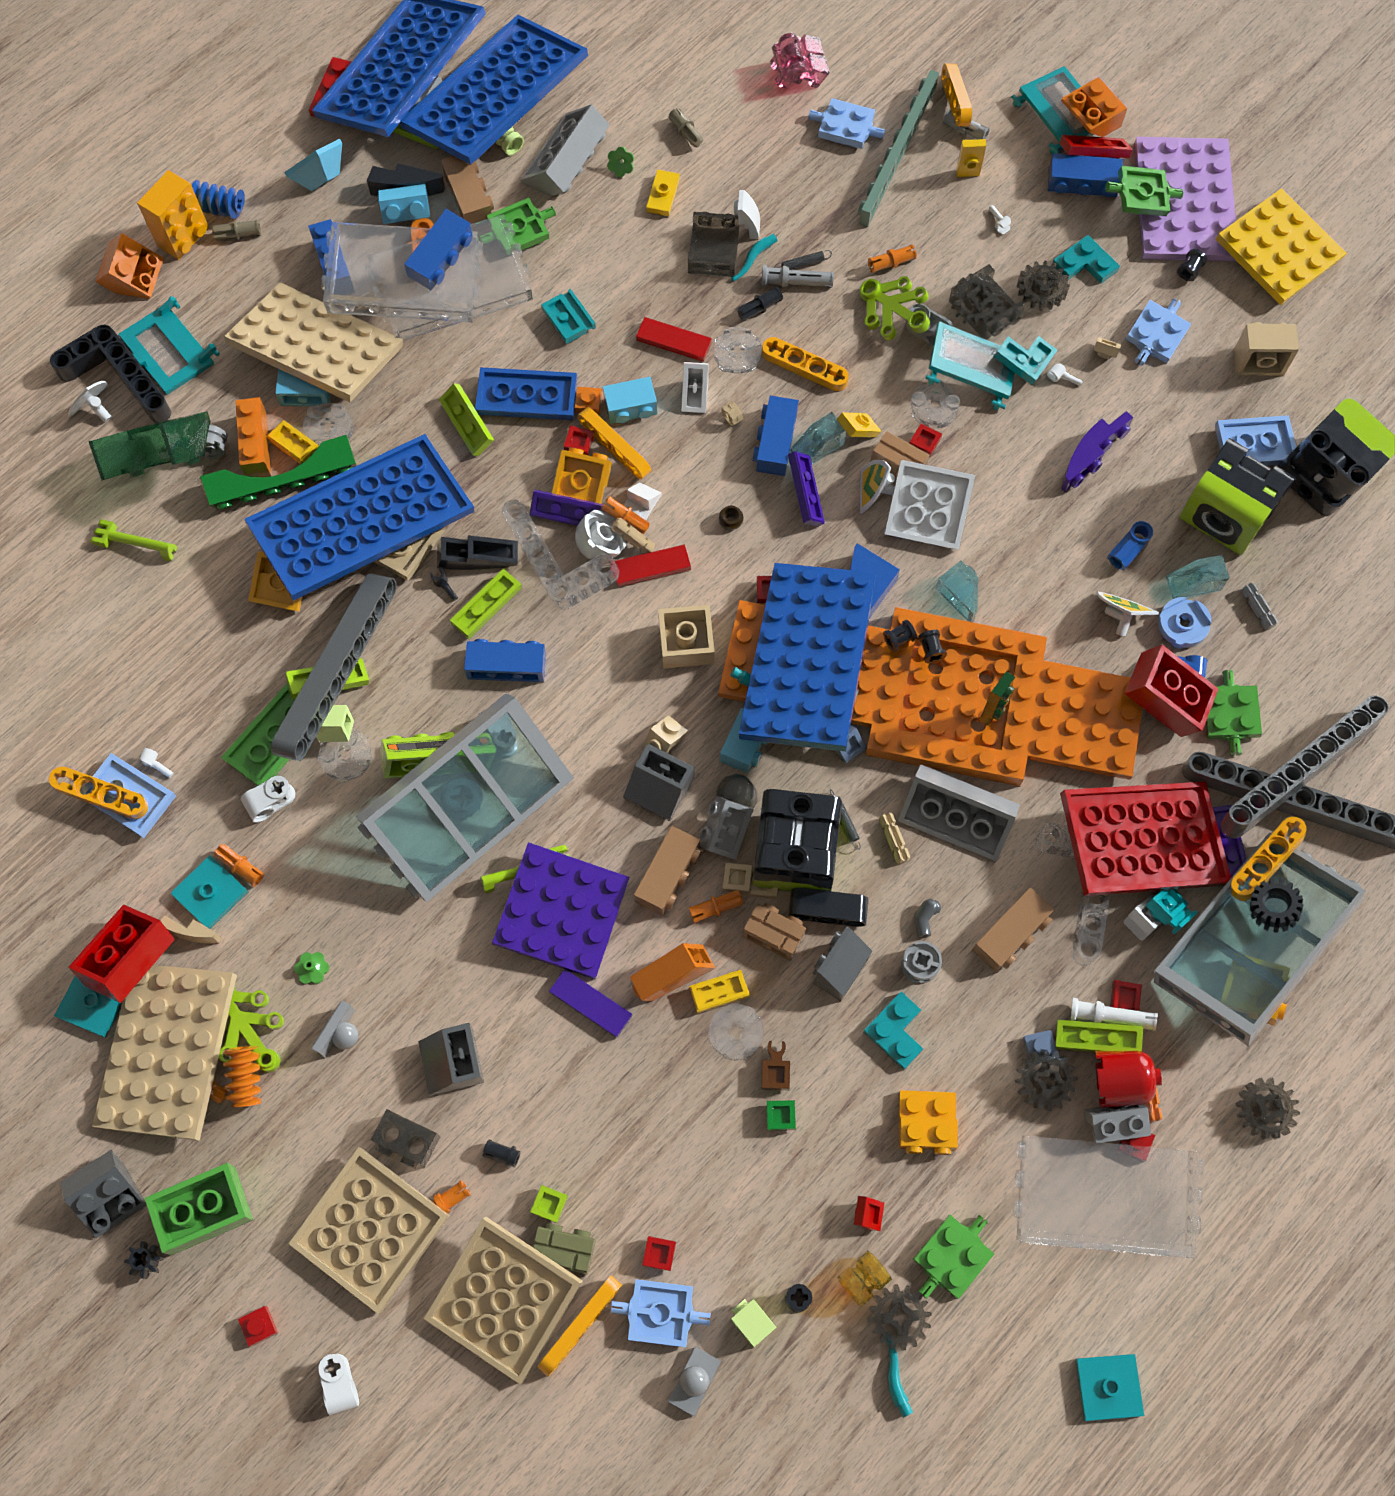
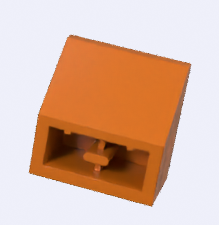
M1099 77L1061 99V102L1089 133L1100 137H1105L1120 128L1127 111V107Z
M121 233L108 242L95 282L116 294L149 299L152 296L164 258Z

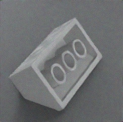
M592 104L565 113L520 181L549 196L565 194L571 188V182L574 177L582 172L584 162L594 154L593 149L605 138V131L610 124Z
M920 765L898 822L997 862L1017 816L1020 804Z

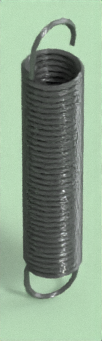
M823 251L783 261L781 262V267L787 266L789 270L798 269L825 261L826 259Z
M830 789L831 795L835 796L834 792ZM842 801L840 824L848 841L853 844L860 837Z

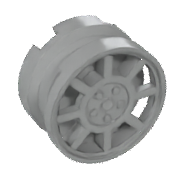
M195 425L192 430L194 437L191 438L189 444L190 450L205 458L217 459L223 457L225 453L224 443L227 442L228 434L223 429L214 425Z
M926 941L915 942L906 949L901 961L902 971L912 982L927 983L933 980L942 965V956L935 945Z

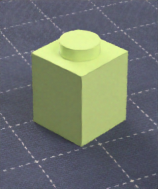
M333 705L316 735L318 742H349L354 720L347 705Z
M744 1299L732 1310L735 1316L731 1321L753 1348L776 1328L754 1299L750 1303Z

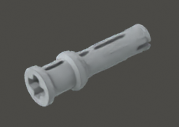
M762 266L761 287L769 284L781 285V288H785L790 284L833 288L834 272L789 270L787 266H782V268Z

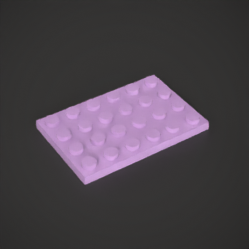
M1136 137L1134 142L1136 167L1165 170L1166 181L1169 187L1183 189L1184 192L1182 199L1170 198V212L1167 216L1139 214L1142 259L1186 260V254L1189 250L1198 249L1206 255L1209 261H1236L1215 240L1221 231L1236 221L1229 140L1223 138Z

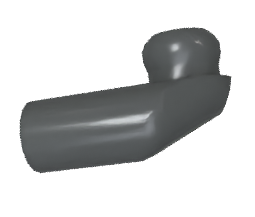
M927 899L923 901L915 912L914 918L918 938L931 936L929 920L933 915L941 911L939 901Z

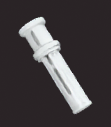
M1073 997L1070 1021L1078 1020L1093 1023L1142 1026L1143 1029L1156 1031L1158 1013L1107 1007L1101 1001L1089 1003L1078 1001V998Z

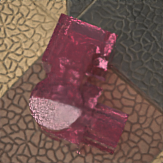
M786 33L779 38L778 43H774L771 47L774 56L770 60V64L774 70L779 72L775 78L778 87L788 88L791 83L800 84L802 80L809 81L811 87L818 88L830 73L826 58L823 56L824 52L821 41L818 37L805 34L802 37H798L794 33Z

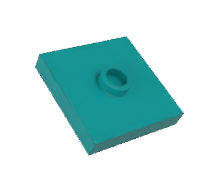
M209 855L171 894L204 926L211 929L248 893V890Z
M75 976L54 1016L106 1038L121 1009L122 1002L114 1001L85 987Z
M1135 1354L1075 1359L1084 1421L1145 1416Z

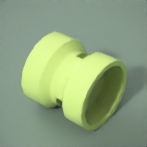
M511 127L495 143L500 146L502 145V150L511 156L522 148L524 138L518 132H514V128Z

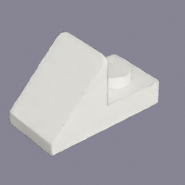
M639 482L627 490V501L624 506L627 508L631 507V511L647 520L661 497V492Z
M1150 895L1138 905L1124 920V924L1140 940H1144L1162 923L1157 921L1145 906L1154 898L1153 895Z

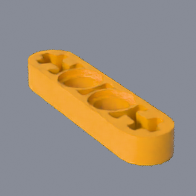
M944 63L941 71V81L956 126H970L972 107L957 64Z
M769 337L763 342L762 356L768 362L833 391H842L847 387L849 373L845 368L776 337ZM773 347L777 348V350L769 352V349H772ZM791 355H797L801 361L794 364L789 362L788 358ZM812 365H819L823 370L820 373H813L809 368ZM838 376L842 377V379H839L837 382L834 381V378H837Z
M587 407L578 414L577 417L581 425L585 429L594 431V438L634 476L642 480L651 472L648 462L591 408Z
M63 766L53 769L49 775V783L56 791L131 819H140L148 811L149 807L145 798L131 790ZM66 776L70 781L74 782L73 787L66 782L59 783L58 778ZM84 783H93V790L89 794L83 795L80 793V788ZM116 791L117 799L112 803H105L104 796L106 793ZM124 799L132 804L138 802L140 807L132 810L127 804H124Z
M1297 817L1286 818L1233 877L1231 881V894L1235 899L1239 901L1251 900L1254 888L1256 886L1260 887V882L1264 880L1267 882L1300 845L1306 834V824L1302 819ZM1294 827L1298 828V833L1293 832L1289 840H1287L1288 830H1292ZM1273 844H1279L1285 851L1282 854L1276 855L1270 852L1269 847ZM1256 863H1263L1268 867V871L1259 874L1253 870L1252 866ZM1248 877L1252 879L1249 882L1248 890H1238L1239 885L1243 886L1248 881Z
M612 1275L605 1281L543 1358L537 1368L547 1377H550L618 1293L622 1287L619 1281Z

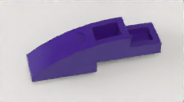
M1126 411L1111 424L1100 419L1084 435L1071 457L1063 478L1061 489L1064 492L1071 487H1078L1088 473L1094 474L1100 469L1103 464L1101 462L1105 452L1113 445V441L1117 438L1123 439L1130 432L1131 428L1129 426L1133 420L1132 415Z

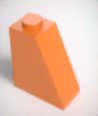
M682 943L630 976L633 983L632 989L635 995L642 1001H654L715 969V966L704 945Z

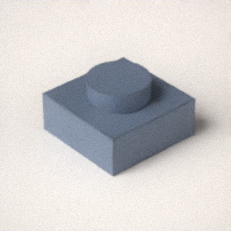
M852 725L850 726L846 752L837 751L840 759L845 763H848L867 749L857 728Z
M1051 1030L1023 1037L1030 1065L1054 1060L1059 1057Z

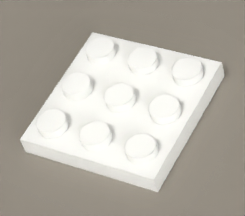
M901 460L885 535L959 550L975 475Z

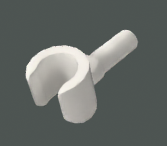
M992 205L989 207V210L998 221L995 223V229L1000 235H1004L1010 230L1011 219L1008 216L1003 217Z
M1060 363L1055 364L1047 374V377L1053 382H1057L1060 378L1078 386L1083 382L1067 373L1065 367Z
M144 748L140 756L143 765L153 767L171 778L173 772L155 761L158 753Z

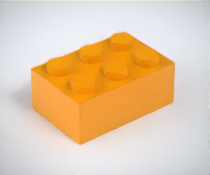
M167 170L137 202L157 247L178 260L190 251L192 245L209 228L191 183L170 170Z

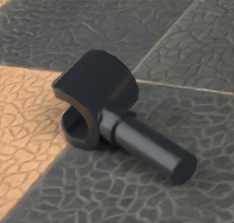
M438 567L441 573L440 577H434L430 573L434 585L442 587L450 598L456 601L458 597L449 586L444 569Z

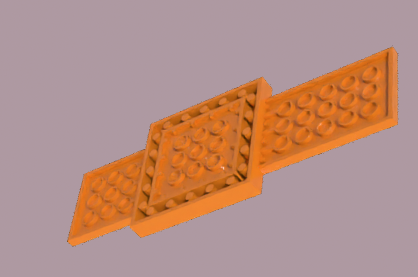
M739 600L718 697L742 702L746 701L748 686L739 683L730 674L734 667L751 674L766 605ZM895 607L889 631L902 625L904 620L910 621L913 625L917 638L918 635L925 631L939 630V640L942 649L946 650L947 656L939 662L925 663V653L922 644L918 643V640L914 642L909 641L899 646L896 652H893L886 644L883 632L889 629L868 625L857 690L859 691L854 703L851 724L871 727L866 750L867 756L917 766L924 765L931 769L1015 786H1021L1024 780L1027 759L1131 780L1133 777L1142 707L1124 694L1131 677L1045 661L1044 654L1047 637ZM937 664L941 667L942 672L940 674H932L928 666ZM1005 672H1009L1015 676L1012 684L1015 690L1010 696L1011 699L1005 707V712L998 721L993 719L989 726L982 723L985 728L983 731H974L970 724L973 721L980 720L991 691ZM987 674L991 676L993 682L991 684H983L979 680V676ZM929 711L932 713L933 719L931 721H923L919 713Z

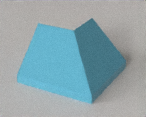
M338 139L314 151L285 171L286 177L310 191H314L325 182L340 175L341 140Z

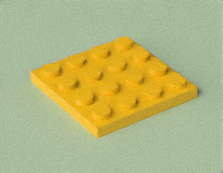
M1282 188L1221 231L1215 238L1280 305L1284 304L1341 261L1347 254Z

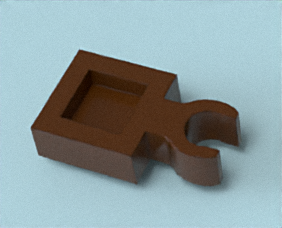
M769 1041L767 1051L771 1058L770 1060H762L761 1090L789 1091L790 1061H782L786 1044L782 1041L781 1051L775 1052L771 1048L772 1041Z

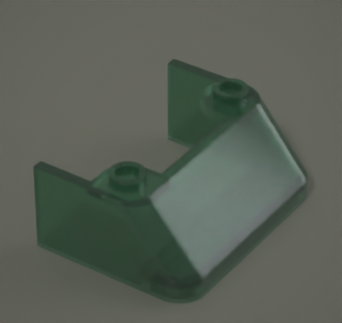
M208 411L149 424L88 441L101 481L129 473L130 478L145 474L144 469L166 463L175 465L185 462V465L200 462L199 457L204 455L211 422Z

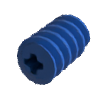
M195 180L192 183V188L203 212H211L214 215L220 214L223 217L229 216L231 219H236L240 216L245 202L243 190H238L236 194L235 189L231 187L227 193V188L223 185L218 191L217 184H212L209 187L208 182H203L201 185L199 180Z

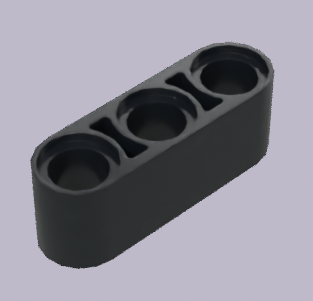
M793 888L790 894L788 916H794L801 921L863 927L867 925L869 898L859 894Z

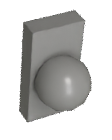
M343 1000L340 1001L312 1045V1049L322 1057L326 1058L333 1045L340 1049H349L357 1043L358 1030L356 1026L348 1022L355 1012L350 1004Z
M695 1347L668 1402L695 1416L721 1360Z

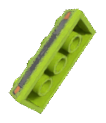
M444 732L439 734V736L416 734L408 738L393 735L382 739L380 753L383 779L404 777L455 734L453 732ZM484 732L468 745L489 771L495 754V747L489 733ZM459 751L431 775L477 772V770L464 753Z

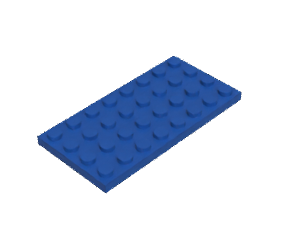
M402 0L312 111L315 117L389 137L486 15L484 7L457 0Z
M516 15L411 109L400 122L401 128L471 165L588 57V50L525 17Z
M423 434L245 518V522L294 601L475 511L473 504L426 434Z
M774 563L739 729V739L846 752L876 573Z

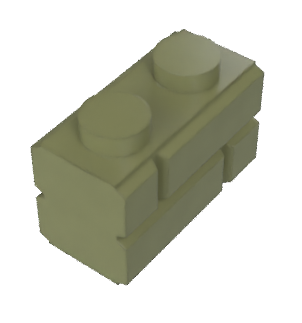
M546 1223L545 1228L538 1226L534 1249L567 1271L583 1275L589 1274L596 1243L594 1238H590L591 1232L574 1229L573 1234L562 1232L563 1226Z

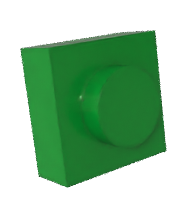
M795 1100L766 1102L767 1131L796 1130Z

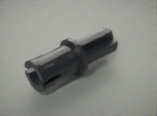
M775 286L760 296L755 295L753 300L737 309L740 319L745 321L760 312L765 313L767 308L782 301V292Z

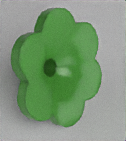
M621 146L608 153L609 162L607 167L610 171L615 172L617 177H623L626 173L629 174L633 171L634 155L631 152H627Z
M306 952L301 955L300 962L295 965L294 970L299 975V980L303 984L311 982L319 984L323 981L324 974L328 973L329 964L324 961L322 953L315 952L311 954Z

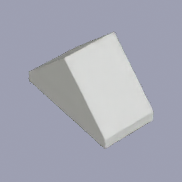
M684 362L682 412L706 413L709 364Z

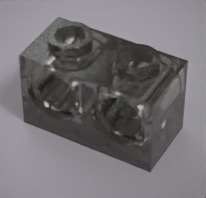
M386 1109L371 1141L377 1145L376 1151L388 1157L395 1153L402 1157L401 1163L416 1169L417 1165L426 1167L440 1136L436 1132ZM397 1128L399 1131L397 1139L393 1142H386L385 1135L387 1131ZM416 1140H422L424 1143L423 1150L418 1154H411V1144Z

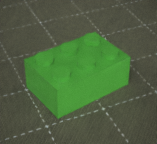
M225 1163L145 1197L161 1251L171 1256L253 1221L236 1167L229 1163Z

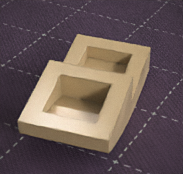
M726 863L723 890L729 892L738 890L743 895L778 899L779 891L778 888L774 887L768 889L754 886V868L752 865Z
M165 915L161 919V922L170 934L181 939L204 944H219L222 940L216 932L194 919L187 928Z

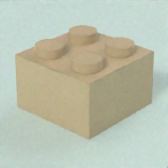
M1283 322L1276 324L1247 323L1233 350L1236 375L1284 376L1299 351L1296 324H1286Z
M710 605L658 609L663 669L714 664L715 651Z

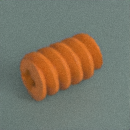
M258 1046L234 1047L223 1051V1055L231 1056V1060L224 1062L223 1066L232 1068V1071L224 1074L225 1078L232 1079L231 1083L224 1086L225 1089L233 1090L232 1094L225 1097V1100L233 1102L232 1107L253 1106L262 1102L261 1098L254 1096L261 1092V1087L253 1085L260 1081V1076L253 1074V1072L260 1069V1065L252 1062L259 1058V1053L251 1051Z

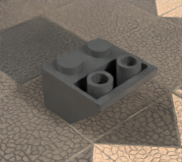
M647 744L633 769L623 798L670 822L695 778V767Z
M847 926L842 933L836 932L827 950L829 954L825 955L823 953L820 956L813 971V974L816 975L813 984L839 1001H842L872 953V950Z
M470 1023L441 1029L418 1041L429 1096L484 1083L474 1030Z
M112 1149L61 1181L64 1201L95 1238L147 1206L127 1168Z

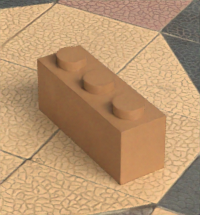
M455 156L441 159L444 177L461 218L471 223V227L488 222L487 215L491 214V210H494V205L490 195L486 196L484 193L487 190L483 178H478L477 176L479 170L476 161L470 165Z
M671 826L634 894L635 902L664 916L667 909L671 911L678 898L675 895L679 886H685L690 876V873L687 871L691 863L696 864L702 854V850L699 849L700 839Z
M1030 887L975 944L972 951L995 972L1002 966L1008 969L1017 959L1014 955L1020 947L1025 951L1035 940L1032 936L1037 929L1043 932L1053 921L1050 915L1055 909Z

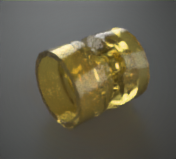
M868 1250L855 1261V1268L848 1267L837 1277L842 1287L860 1307L864 1306L874 1297V1290L881 1291L892 1281L890 1274Z

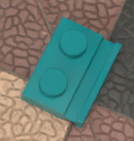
M571 288L567 293L563 295L561 293L541 304L542 311L566 344L587 334L588 330L596 329L595 321Z
M1175 889L1162 890L1145 905L1157 921L1162 922L1164 925L1169 923L1174 928L1171 931L1173 934H1176L1198 913L1196 910L1192 912L1187 907L1189 903Z

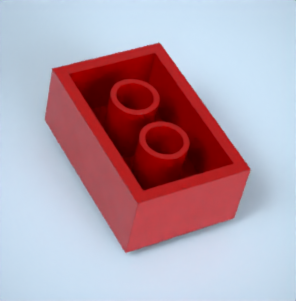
M1159 645L1141 652L1124 694L1178 736L1184 737L1203 731L1218 688L1164 645Z
M123 904L68 968L85 987L121 1003L175 939L159 919Z

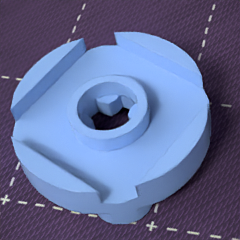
M1178 597L1170 600L1164 606L1157 619L1160 633L1177 649L1194 647L1200 644L1210 630L1211 615L1208 609L1197 600L1194 602L1186 600L1187 597ZM1182 617L1183 620L1188 619L1190 621L1188 627L1182 626L1179 623V618Z

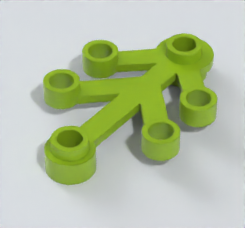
M902 276L898 280L882 284L878 280L867 279L860 287V296L867 302V316L864 322L870 330H875L880 326L881 320L876 314L878 301L882 304L883 327L880 333L885 340H893L897 335V331L893 326V312L908 321L909 326L914 332L924 333L928 330L930 320L925 312H912L901 304L914 300L918 304L925 303L929 298L928 292L924 287H917L910 291L912 289V282L907 276ZM897 289H899V291L901 292L900 294L888 296L885 294L887 292L894 291Z
M234 987L228 1013L231 1017L226 1044L220 1049L219 1058L223 1062L231 1060V1058H224L223 1051L237 1047L241 1032L250 1046H258L253 1050L259 1053L256 1063L260 1065V1069L266 1073L274 1072L280 1066V1056L274 1050L265 1047L250 1024L268 1026L272 1030H278L284 1025V1018L278 1012H271L267 1015L240 1011L236 1003L253 1004L257 1008H264L269 1003V996L262 990L248 993L236 991ZM264 995V1001L256 1004L257 996ZM276 1016L279 1017V1023L274 1026L271 1025V1019ZM266 1055H270V1063L263 1064V1058Z

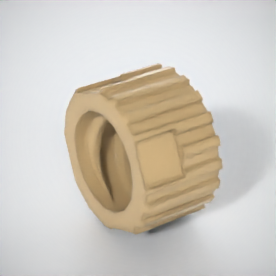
M733 401L721 407L723 417L731 426L743 420L741 410Z

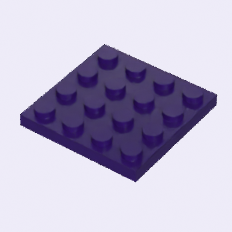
M528 842L492 945L595 980L630 877Z

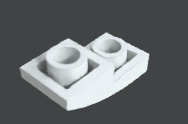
M739 190V199L734 200V215H738L739 225H745V229H749L750 239H759L760 214L758 208L745 190Z

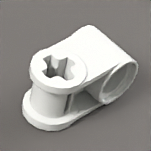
M274 776L256 788L245 792L240 800L252 821L257 823L266 820L273 813L292 803L295 798V790L284 777Z
M341 1354L325 1356L320 1361L318 1369L323 1387V1398L329 1416L358 1407V1393L352 1379L347 1358ZM332 1359L334 1363H340L341 1366L340 1369L336 1370L337 1376L333 1372L328 1373L327 1367L332 1365Z

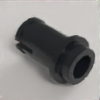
M488 1139L482 1156L505 1164L506 1168L510 1166L515 1168L521 1151L516 1150V1146L510 1148Z

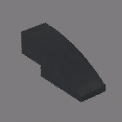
M397 164L395 171L372 166L367 178L370 195L379 197V190L425 184L427 196L443 193L445 190L441 173Z
M468 535L467 539L441 537L437 545V568L480 570L511 567L518 564V541Z

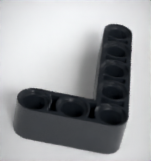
M104 324L93 328L51 355V366L58 377L65 382L75 380L107 360L153 422L164 423L170 418L171 409L163 394L109 325Z

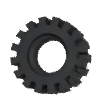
M1271 878L1268 884L1264 880L1260 882V887L1256 886L1254 888L1249 909L1252 919L1256 918L1258 926L1263 923L1264 930L1266 931L1269 930V927H1274L1273 932L1275 933L1279 932V928H1282L1283 932L1288 931L1289 926L1291 928L1296 926V922H1299L1303 909V896H1299L1300 890L1298 888L1292 889L1293 883L1288 882L1286 886L1283 884L1284 879L1279 878V882L1275 883L1274 878ZM1271 898H1278L1287 904V909L1281 913L1272 912L1267 909L1265 902Z

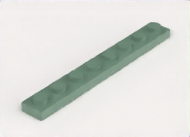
M930 70L927 78H922L918 89L919 94L918 96L914 95L911 101L910 113H905L901 124L903 127L901 130L897 129L893 139L894 145L893 147H888L884 157L885 163L884 165H879L875 176L877 179L875 183L871 182L867 191L868 198L860 203L858 213L861 214L860 225L869 227L937 88L939 72Z

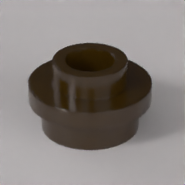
M726 506L719 513V523L727 530H735L743 523V513L736 506ZM728 517H734L735 520H734V521H728L727 518H728Z

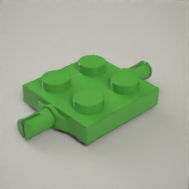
M1121 166L1118 170L1119 183L1107 182L1105 186L1106 192L1120 194L1122 211L1125 213L1167 216L1170 212V198L1182 199L1184 194L1183 189L1170 188L1166 181L1165 170Z
M526 198L487 215V221L492 228V232L480 237V241L483 247L496 241L501 245L508 257L550 239L549 232L544 225V220L556 216V212L553 206L540 212L534 207L530 198Z
M1224 670L1222 672L1224 685L1217 687L1218 692L1206 720L1207 739L1229 741L1230 755L1234 756L1236 753V756L1242 754L1241 740L1260 738L1262 735L1257 685H1235L1233 670H1229V672Z
M951 1214L948 1215L912 1260L924 1270L928 1277L922 1287L918 1289V1292L923 1294L924 1298L928 1299L938 1286L946 1289L952 1296L959 1299L993 1257L994 1253L982 1243L978 1236L986 1224H988V1221L981 1215H978L970 1227L959 1223Z

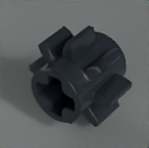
M141 1241L140 1248L130 1247V1257L124 1260V1263L130 1264L132 1267L129 1274L135 1276L140 1271L141 1279H147L148 1272L159 1273L158 1263L164 1260L163 1257L158 1256L156 1253L159 1246L152 1245L148 1250V1243ZM142 1255H146L145 1259L148 1262L145 1266L142 1265Z

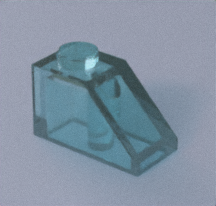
M831 412L811 424L791 447L790 451L809 455L811 464L844 445L846 431L839 424L834 413Z
M1222 555L1198 559L1166 576L1173 599L1221 591L1230 578Z
M960 560L939 577L936 590L967 621L973 622L978 610V577L971 566H966Z

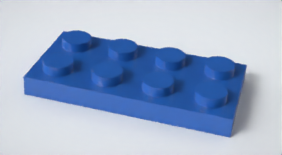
M480 367L475 410L478 415L573 420L577 373Z

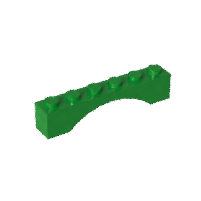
M343 435L322 441L317 450L304 463L280 475L248 477L224 469L200 477L209 505L211 507L217 506V509L221 510L231 507V502L237 500L246 503L256 500V495L266 493V496L280 493V488L290 486V489L304 486V481L314 479V482L326 480L329 478L328 474L338 472V474L357 466L348 436Z

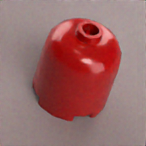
M1095 1051L1096 1060H1101V1062L1095 1063L1097 1090H1099V1097H1104V1099L1098 1100L1099 1108L1143 1105L1153 1100L1156 1095V1086H1162L1161 1069H1155L1153 1060L1148 1054L1142 1051Z

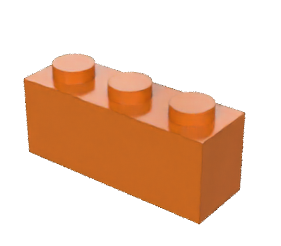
M261 398L235 400L240 467L245 476L270 477L269 441L266 437L268 435L267 412Z

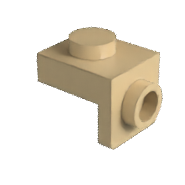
M668 715L650 729L643 747L645 748L649 744L668 754L672 747L685 738L688 731Z

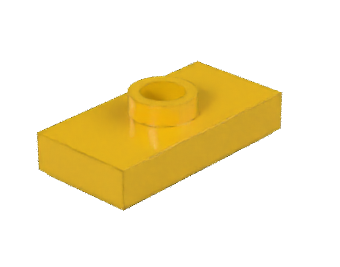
M986 139L962 140L956 167L957 177L980 176L986 151Z
M657 169L646 212L669 217L680 180L679 173Z
M842 412L837 417V421L850 437H877L881 432L866 413Z
M285 420L266 436L269 442L299 464L304 463L319 447L318 444Z
M742 970L689 986L697 1014L750 997Z

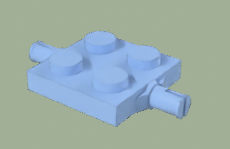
M833 98L824 113L810 109L808 120L821 122L818 132L819 138L862 149L864 142L869 136L883 140L885 129L872 126L875 116L874 109Z
M1172 299L1167 309L1149 300L1125 340L1134 344L1140 350V353L1134 360L1137 364L1142 357L1139 366L1144 365L1148 356L1158 358L1167 364L1189 329L1191 323L1175 314L1181 306V302L1178 301L1175 307H1173L1177 299Z
M638 1279L635 1280L634 1295L630 1303L612 1301L613 1307H622L623 1309L611 1308V1314L628 1315L630 1323L628 1340L685 1348L688 1331L692 1323L709 1326L710 1320L699 1319V1317L710 1319L711 1313L693 1311V1286Z

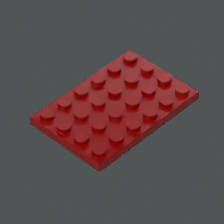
M1206 782L1067 789L1060 793L1084 896L1225 886L1231 879Z

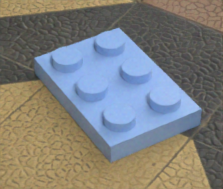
M1289 415L1218 420L1215 424L1220 450L1227 439L1231 438L1249 449L1246 456L1249 455L1266 466L1280 465L1296 448Z
M110 753L92 776L139 793L145 798L149 808L145 816L140 819H131L92 805L143 839L176 797L172 791ZM88 782L80 793L83 795L89 794L93 790V783ZM109 791L106 793L104 802H114L117 799V792ZM124 799V804H127L132 810L140 807L138 802L132 804Z

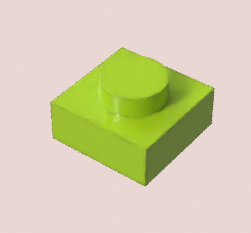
M541 1185L530 1212L558 1224L568 1195Z

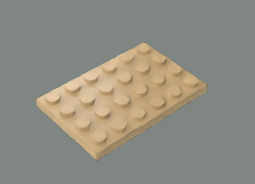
M279 283L224 336L225 344L348 402H351L403 347V339L352 315L345 314V312L283 283Z
M153 965L122 1002L92 1124L93 1128L200 1141L237 978L236 974L233 972Z

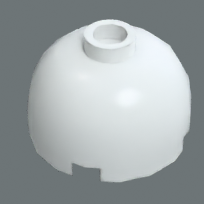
M591 511L583 517L575 532V542L578 549L586 558L594 562L609 561L619 555L626 546V540L621 537L622 534L618 535L611 529L612 521L615 518L604 511Z

